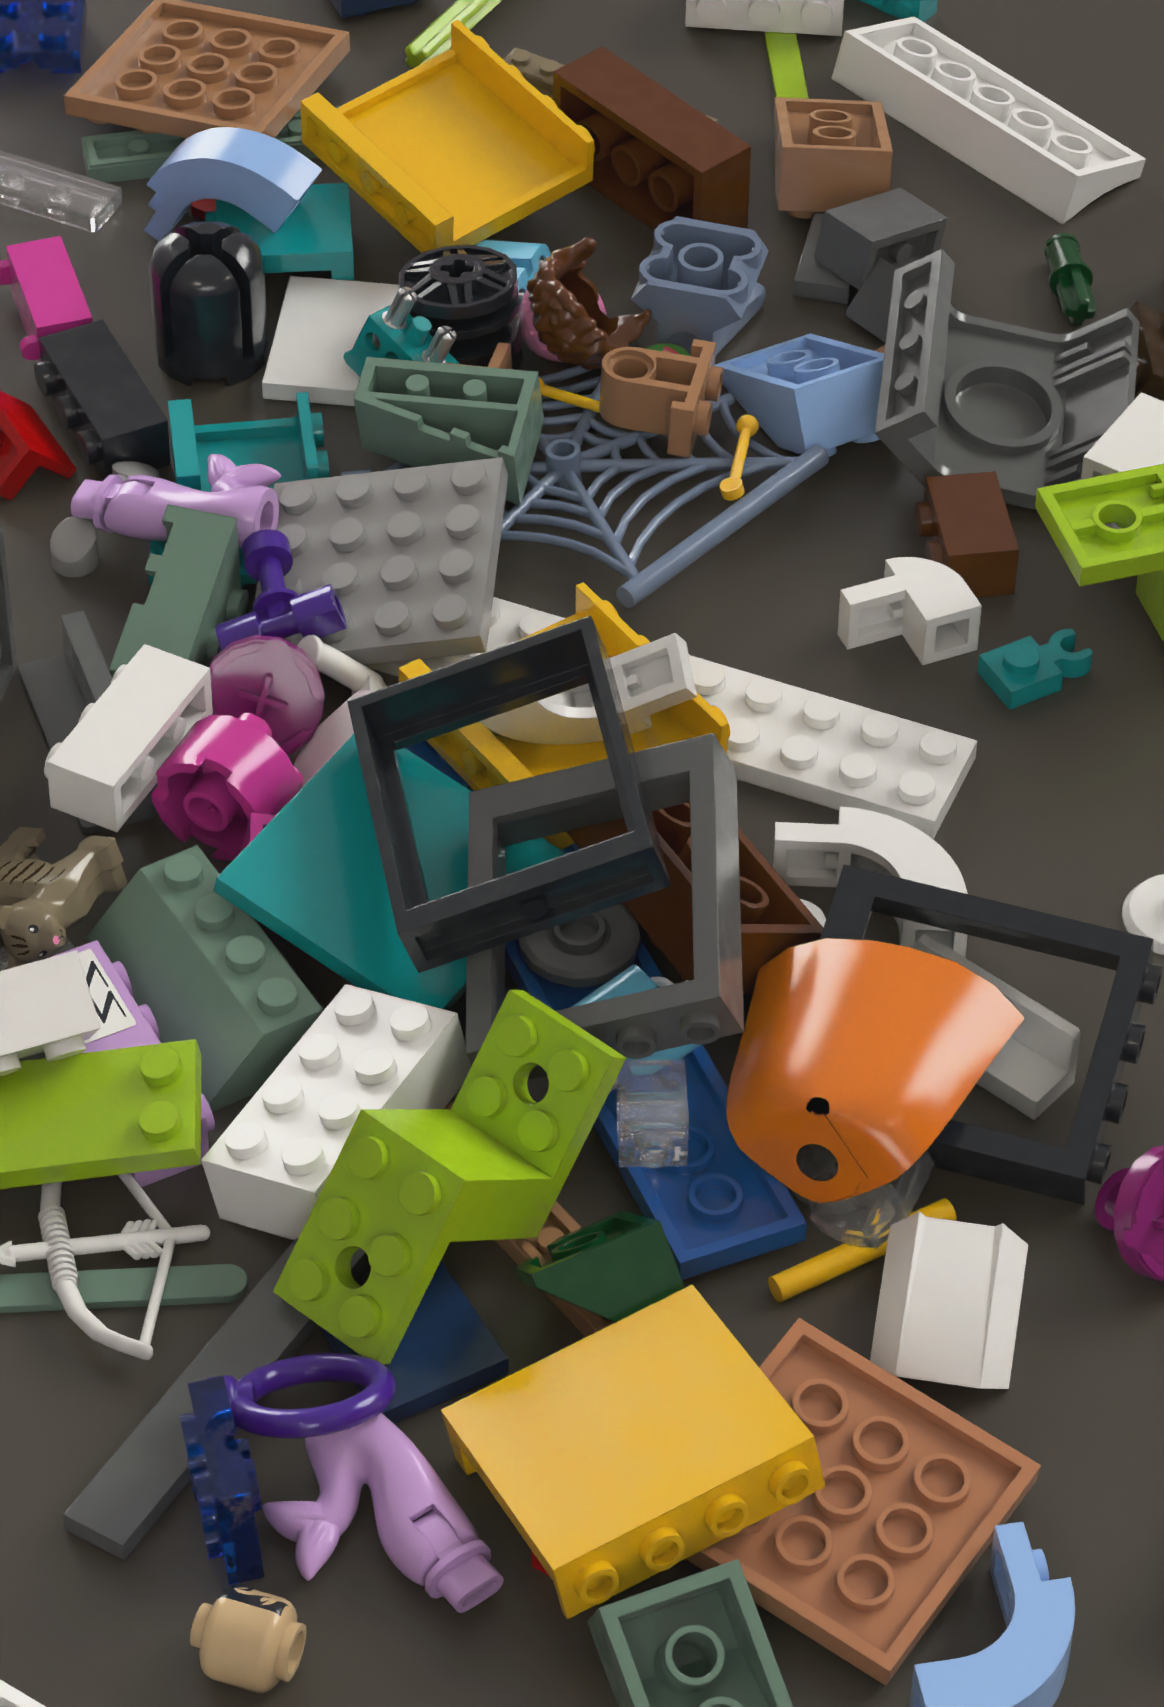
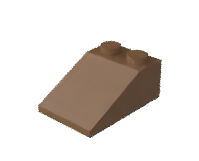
M774 97L775 192L779 211H787V214L792 217L810 219L813 218L814 213L820 214V212H825L832 208L890 191L893 149L882 102Z

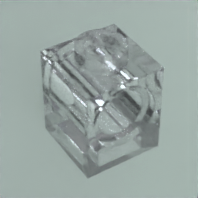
M685 1059L628 1060L624 1062L616 1079L619 1167L660 1168L664 1166H687L689 1116Z

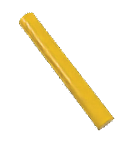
M942 1198L768 1278L771 1294L776 1301L781 1303L886 1255L890 1225L919 1211L926 1217L957 1221L955 1209L948 1199Z

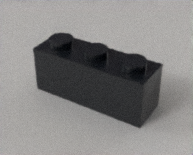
M103 319L39 338L41 362L34 364L37 385L44 397L51 395L55 401L57 416L65 431L73 430L76 435L80 455L86 465L94 464L103 480L108 475L113 474L112 465L116 462H140L148 464L155 469L171 465L168 420Z

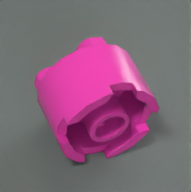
M243 713L239 718L230 715H209L195 722L155 773L158 786L151 794V797L161 820L178 839L185 843L192 835L202 843L217 848L212 855L213 858L218 860H234L240 854L250 813L277 815L300 791L304 778L301 772L292 765L288 755L272 738L271 728L265 720L252 713Z

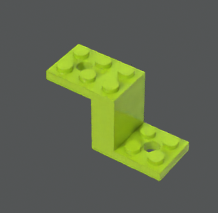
M1164 464L1037 488L1035 508L1079 587L1138 575L1135 593L1164 642ZM1115 523L1121 529L1110 528L1104 524Z
M509 990L451 1109L360 1110L275 1285L273 1293L361 1356L374 1359L383 1365L390 1364L450 1242L538 1237L622 1069L626 1057L524 990ZM540 1065L547 1073L549 1087L546 1096L537 1103L529 1094L527 1081L532 1069ZM359 1248L367 1254L371 1266L370 1276L363 1286H360L354 1280L351 1273V1260Z

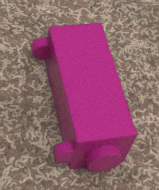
M61 236L6 246L7 259L0 261V285L10 284L11 294L27 337L21 340L19 348L26 360H36L37 363L41 362L40 337L93 322L91 312Z

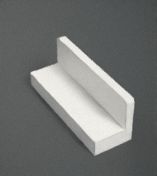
M924 934L915 942L914 949L955 961L995 985L1024 1016V1021L1007 1040L976 1084L1035 1120L1074 1084L1081 1037L1079 1028L936 939Z

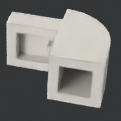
M918 557L886 559L884 578L840 590L837 635L847 650L903 635L921 664L926 665L977 650L982 605L963 578L954 570L941 563Z

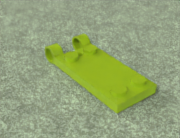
M191 1039L80 1053L52 1062H47L46 1058L20 1061L22 1067L20 1070L0 1076V1189L201 1165L202 1055L197 1040Z

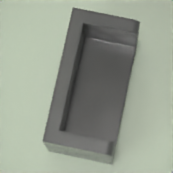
M900 187L826 210L814 258L816 262L859 290L880 257L901 268L940 250L948 218Z

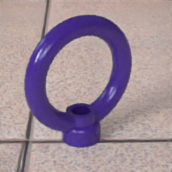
M318 1353L290 1357L256 1368L239 1380L230 1375L207 1378L208 1413L213 1435L234 1433L239 1429L259 1436L285 1439L333 1434L351 1429L373 1419L390 1405L396 1392L395 1378L385 1365L365 1356L347 1353ZM338 1381L355 1383L366 1387L362 1392L348 1399L312 1408L275 1409L257 1405V1401L270 1393L306 1383Z

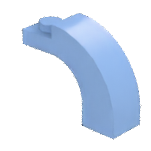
M222 127L198 132L178 145L146 184L156 192L148 204L156 212L144 231L159 242L175 228L193 202L201 199H218L240 207L276 233L302 201L323 169L289 145L256 131Z
M1023 1521L995 1525L989 1570L1007 1629L997 1641L978 1653L961 1658L915 1664L909 1707H1053L1063 1687L1068 1668L1075 1620L1074 1590L1071 1577L1049 1580V1571L1042 1549L1032 1550Z

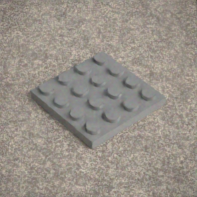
M503 457L274 484V490L277 493L279 502V518L276 530L288 538L293 558L292 568L284 576L286 588L300 595L331 584L343 607L347 629L320 638L322 643L339 650L363 665L485 653L487 651L509 474ZM260 581L257 584L255 599L262 593ZM299 633L284 640L298 646L303 636Z

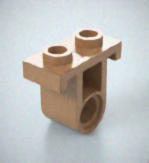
M693 339L691 356L639 347H621L606 353L602 359L600 415L605 421L617 427L667 435V454L690 458L697 435L706 437L708 434L713 403L710 401L718 402L721 394L724 368L715 366L716 342Z

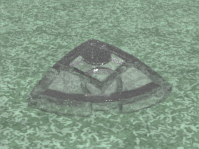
M808 1144L799 1149L797 1162L806 1175L817 1180L831 1179L836 1175L838 1163L830 1150L817 1144ZM926 1150L897 1179L869 1192L836 1202L818 1203L804 1198L794 1191L793 1193L799 1202L807 1204L812 1213L809 1218L823 1233L848 1245L877 1249L888 1240L890 1225L909 1216L929 1179L935 1162Z

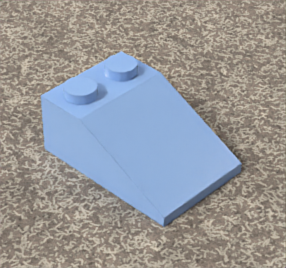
M810 333L715 364V366L724 368L722 385L735 397L749 415L754 416L758 420L759 426L779 448L802 454L817 444L822 446L830 457L836 454V446L851 441L854 443H869L880 440L875 434L884 353Z

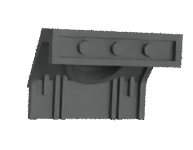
M943 249L895 270L875 434L924 487L926 477L996 471L1005 504L1036 510L1037 488L1081 480L1083 457L1135 398L1140 322L1132 312L1126 308L1074 332L1052 334L971 316L956 310L951 305L955 263Z

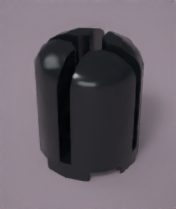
M192 222L176 228L175 233L166 234L156 244L149 261L154 341L158 366L170 378L188 386H192V378L210 380L227 377V386H232L251 378L264 366V353L268 345L265 271L261 249L248 234L242 233L239 228L224 222Z

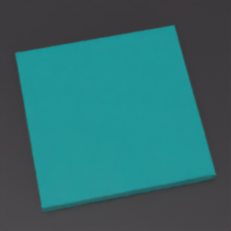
M353 734L216 878L214 892L356 987L449 1011L466 991L467 957L418 973L400 940L394 920L355 735ZM406 748L397 750V758L429 900L433 901L468 889L469 792L472 791ZM542 837L506 846V875L563 856L566 853Z

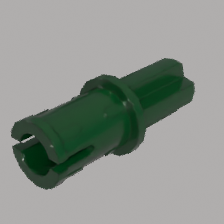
M1069 233L1053 235L1046 241V247L1048 248H1044V254L1051 270L1048 283L1052 293L1059 297L1063 314L1069 317L1070 323L1082 325L1085 319H1093L1096 314L1097 308L1090 288L1093 282V274L1090 267L1082 260L1080 245L1074 235Z

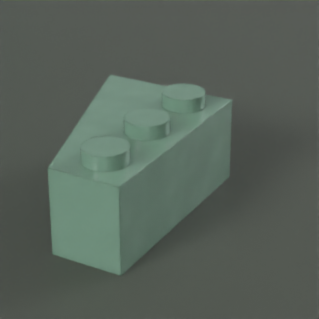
M366 357L354 395L362 448L413 467L503 457L509 473L505 500L521 506L544 423L537 371Z
M167 505L162 519L163 525L166 526L167 542L162 555L150 553L145 573L155 577L145 604L133 603L109 669L112 678L117 669L123 664L127 665L144 644L209 667L213 658L221 652L216 635V625L245 615L249 601L248 591L241 589L237 518Z

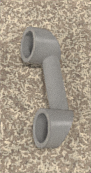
M121 461L112 465V473L120 475L123 482L130 475H148L160 478L159 472L148 464ZM71 516L60 522L52 532L50 539L51 565L58 574L66 577H82L93 572L98 566L99 556L96 537L98 529L94 526L92 519Z

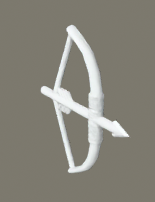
M131 1173L118 1176L151 1220H137L135 1223L128 1221L121 1233L70 1239L65 1211L60 1207L63 1182L42 1184L38 1220L43 1242L12 1245V1241H8L0 1245V1264L16 1267V1262L47 1259L52 1288L57 1292L68 1317L92 1340L143 1360H150L153 1356V1348L150 1344L175 1244L205 1241L210 1236V1229L202 1224L171 1227ZM124 1250L134 1260L148 1259L149 1257L157 1258L160 1256L140 1340L108 1329L87 1309L77 1288L79 1278L74 1256Z

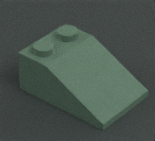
M738 1559L600 1607L587 1621L611 1690L619 1707H793Z

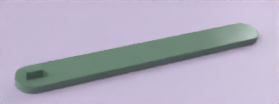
M234 1264L170 1266L160 1306L230 1303L237 1301L247 1292V1274L241 1267ZM158 1267L77 1271L79 1278L77 1288L87 1309L146 1307L149 1304ZM49 1272L0 1274V1313L65 1310L57 1292L52 1288Z

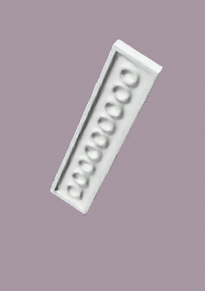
M493 597L486 652L523 639L565 618ZM482 653L421 660L431 671ZM689 655L696 692L711 706H717L728 720L731 734L728 739L727 755L736 768L737 780L839 810L841 806L886 814L918 828L934 839L976 759L977 740ZM414 660L364 666L399 677L398 668Z

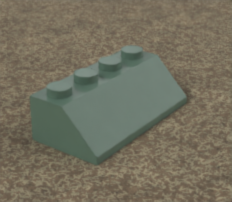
M195 845L140 868L87 935L86 943L98 940L111 963L120 961L123 964L132 985V997L138 1006L147 1004L151 1009L158 1025L161 1043L197 1040L202 1055L201 1093L208 1101L212 1112L255 1094L320 1016L323 1008L254 918L214 892L216 878L220 874L199 846Z

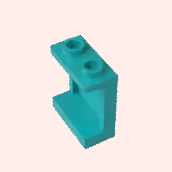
M348 183L312 184L302 201L276 233L240 207L223 200L216 199V211H205L206 222L227 223L239 228L242 233L248 234L261 249L265 273L331 270V279L354 281Z
M308 392L296 393L297 414L292 418L194 426L191 399L168 401L175 483L192 489L211 492L207 473V457L210 454L224 455L231 459L236 466L262 464L272 467L281 474L280 479L275 483L330 477L327 450L316 451V448L324 447L322 413H311ZM275 483L271 484L268 487L274 489Z

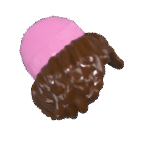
M584 237L581 242L566 248L557 249L551 253V256L545 258L544 264L535 273L534 278L527 281V289L523 295L518 316L523 340L529 349L539 357L551 361L581 365L582 368L587 370H602V359L606 353L616 348L630 347L629 344L642 335L643 328L651 320L652 311L646 309L639 314L623 315L614 318L607 316L604 303L595 284L586 279L581 272L586 266V259L597 248V243L592 238Z

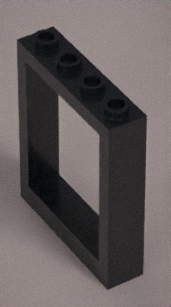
M591 615L347 701L397 933L418 973L671 886L647 794L634 756L635 750L610 658ZM589 684L628 833L430 901L396 751L570 689Z
M844 864L820 940L825 938L863 940L871 914L876 912L1116 971L1066 1148L950 1119L938 1137L916 1161L924 1165L1085 1205L1091 1183L1103 1185L1108 1170L1112 1145L1102 1143L1108 1122L1120 1124L1125 1110L1129 1085L1120 1083L1125 1062L1137 1064L1141 1054L1146 1025L1137 1023L1142 1003L1154 1005L1158 994L1163 966L1153 964L1154 939ZM813 1098L807 1104L806 1109L809 1112L813 1111L817 1114L824 1113L826 1115L829 1113L830 1107L825 1099Z

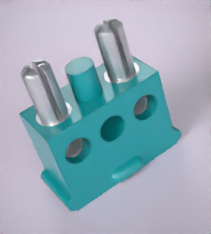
M402 287L399 288L391 305L368 316L353 348L345 352L343 358L346 361L345 363L359 377L361 376L366 357L459 364L449 353L456 339V333L451 331L452 328L449 326H441L437 329L434 337L429 334L432 327L430 321L422 316L413 318L409 314L417 299L416 293L412 292L411 288Z

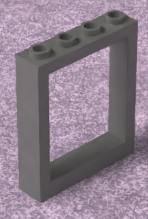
M714 733L634 752L651 811L690 802L694 980L556 1011L626 1058H645L657 1051L688 1044H708L720 1037L744 1032L736 768ZM599 760L469 792L468 888L506 875V846L624 818L609 760ZM505 944L467 956L466 1055L472 1063L505 999ZM537 1065L530 1072L528 1080L547 1076V1073L540 1065Z

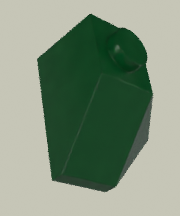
M624 1211L557 1238L547 1245L552 1259L542 1266L538 1257L527 1259L514 1268L519 1282L614 1323L685 1288L661 1222Z

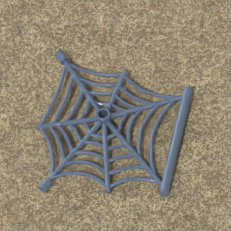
M637 340L629 344V346L635 347ZM581 365L539 377L547 385L587 373L591 370L584 369ZM601 376L556 388L571 393L595 388L592 394L583 396L600 401ZM726 393L719 397L718 402L710 401L713 403L712 413L720 410L728 429L738 439L739 433L736 430V423L729 409V406L735 402V397L731 393ZM541 396L542 400L549 399L548 397ZM558 400L542 402L543 411L577 407ZM584 409L581 413L544 417L543 426L578 424L574 431L562 434H540L537 448L546 456V461L532 463L527 484L532 489L523 497L521 506L515 504L509 511L504 509L500 540L546 543L593 557L628 579L626 583L616 590V595L624 607L632 608L829 463V456L822 446L816 444L798 457H784L750 438L748 448L762 457H746L741 477L764 470L779 471L648 567L638 572L635 564L641 550L658 526L684 504L704 492L718 487L721 481L729 477L730 471L700 483L672 500L652 518L635 541L628 556L621 545V541L629 522L649 500L672 485L704 471L731 470L734 456L723 449L709 433L706 437H700L719 458H695L692 454L690 458H659L646 442L647 439L659 434L638 430L626 432L607 427L594 419L597 412ZM591 427L600 434L615 439L598 438L589 433L588 430ZM583 441L594 446L583 452L580 450ZM638 444L640 450L647 458L622 459L620 450ZM611 454L612 459H600ZM397 461L384 471L403 469L409 465ZM371 470L341 472V476L369 473ZM662 471H679L642 493L623 514L615 534L613 533L604 517L616 498L636 482ZM603 472L595 478L588 490H586L582 484V473ZM619 472H635L609 491L598 509L593 501V497L600 487ZM546 474L540 481L533 476ZM544 494L579 502L581 506L558 500H546L540 498ZM530 508L561 510L589 518L594 527L576 520L525 513ZM515 523L550 525L576 530L604 541L613 557L593 546L569 538L546 533L508 530Z

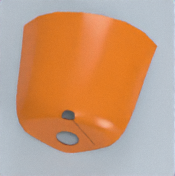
M830 938L789 947L758 969L744 1032L739 1044L727 1093L726 1116L729 1130L740 1150L766 1172L804 1198L818 1203H828L845 1200L869 1192L897 1179L924 1154L956 1113L1007 1040L1024 1021V1016L995 985L955 961L911 947L873 940ZM813 1098H822L829 1103L830 1110L826 1115L824 1113L817 1114L813 1111L809 1112L806 1109L807 1104ZM808 1144H817L830 1150L838 1163L836 1175L827 1180H817L806 1175L797 1162L799 1149Z

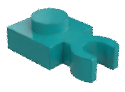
M1063 629L1055 632L1050 637L1049 643L1039 646L1031 636L980 654L977 673L1006 707L1011 710L1060 691L1063 677L1077 678L1086 675L1091 670L1093 651L1090 648H1086L1072 653L1075 646L1076 632L1073 629Z

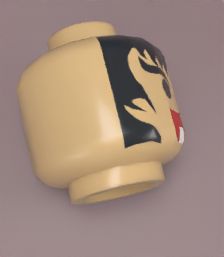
M233 1585L223 1590L213 1605L204 1602L199 1607L191 1628L190 1644L200 1648V1665L207 1677L231 1686L264 1694L273 1689L280 1680L289 1682L292 1679L303 1654L307 1632L305 1624L297 1622L296 1609L287 1599L241 1585Z

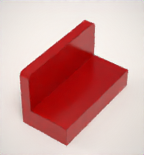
M0 391V496L12 501L38 466L70 479L77 471V468L34 408L28 403Z

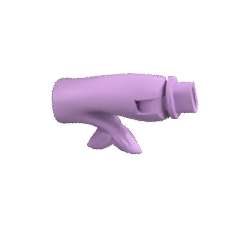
M210 454L207 457V473L211 492L192 489L148 475H130L123 482L120 475L111 474L103 482L85 479L72 498L71 514L73 517L92 519L97 529L110 533L115 532L126 537L152 541H167L166 526L163 525L162 519L168 504L237 518L239 548L242 549L245 539L254 532L277 529L279 518L278 496L276 491L268 486L279 480L281 474L266 465L247 464L236 466L231 459L224 455Z
M382 1413L348 1430L305 1438V1450L319 1484L320 1494L317 1501H277L264 1503L262 1507L264 1515L272 1527L283 1537L296 1542L295 1561L306 1581H310L328 1561L337 1546L340 1536L351 1524L359 1505L363 1484H367L371 1491L377 1532L386 1554L407 1578L421 1586L425 1585V1591L429 1596L435 1599L444 1596L457 1612L463 1613L495 1594L501 1588L504 1581L503 1576L490 1563V1548L483 1540L479 1539L474 1526L434 1468L414 1443Z

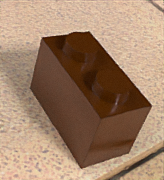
M996 471L926 477L924 501L916 502L914 508L917 536L927 537L925 559L941 563L958 573L976 598L1015 594L1019 547Z

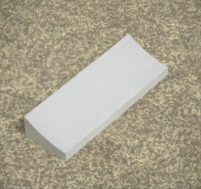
M916 17L899 19L844 32L831 79L866 101L882 102L883 111L1062 225L1101 195L1122 184L1139 179L1146 161L1144 157Z

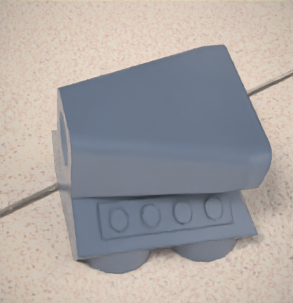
M676 216L672 220L658 225L654 230V246L649 257L640 263L639 281L631 300L643 310L650 309L652 311V318L656 320L657 342L677 343L686 347L690 352L693 339L716 342V357L764 304L766 290L763 285L757 282L769 250L754 230Z

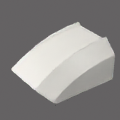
M920 1211L890 1225L870 1361L896 1377L979 1389H1009L1028 1244L1003 1223L997 1226H988L926 1217Z

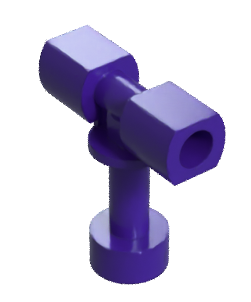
M266 529L254 532L245 539L242 544L245 570L251 578L260 581L262 593L253 603V612L216 625V635L221 651L234 641L254 635L285 639L301 633L303 638L307 635H315L322 638L347 629L342 604L331 584L300 595L286 588L284 576L291 570L293 558L289 540L283 533L277 530Z

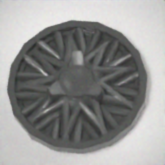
M620 903L519 938L518 942L520 956L534 973L552 983L571 987L600 985L610 981L634 963L640 948V933L638 921L628 908Z

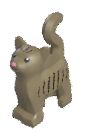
M19 827L0 846V932L9 954L8 969L56 955L65 944L66 931L84 919L95 900L104 892H117L128 884L121 864L124 860L114 837L91 835L79 843L76 851L54 864L42 861L34 854L36 852L35 847L39 846L47 838L43 828Z

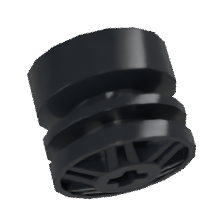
M474 245L444 246L423 252L405 264L399 272V288H411L412 292H415L417 295V299L409 314L413 318L422 316L428 319L432 326L429 332L432 337H434L439 327H451V331L456 333V339L449 353L459 364L488 367L497 344L508 343L511 344L512 369L517 370L523 362L521 324L517 315L519 312L517 266L507 255L491 248Z

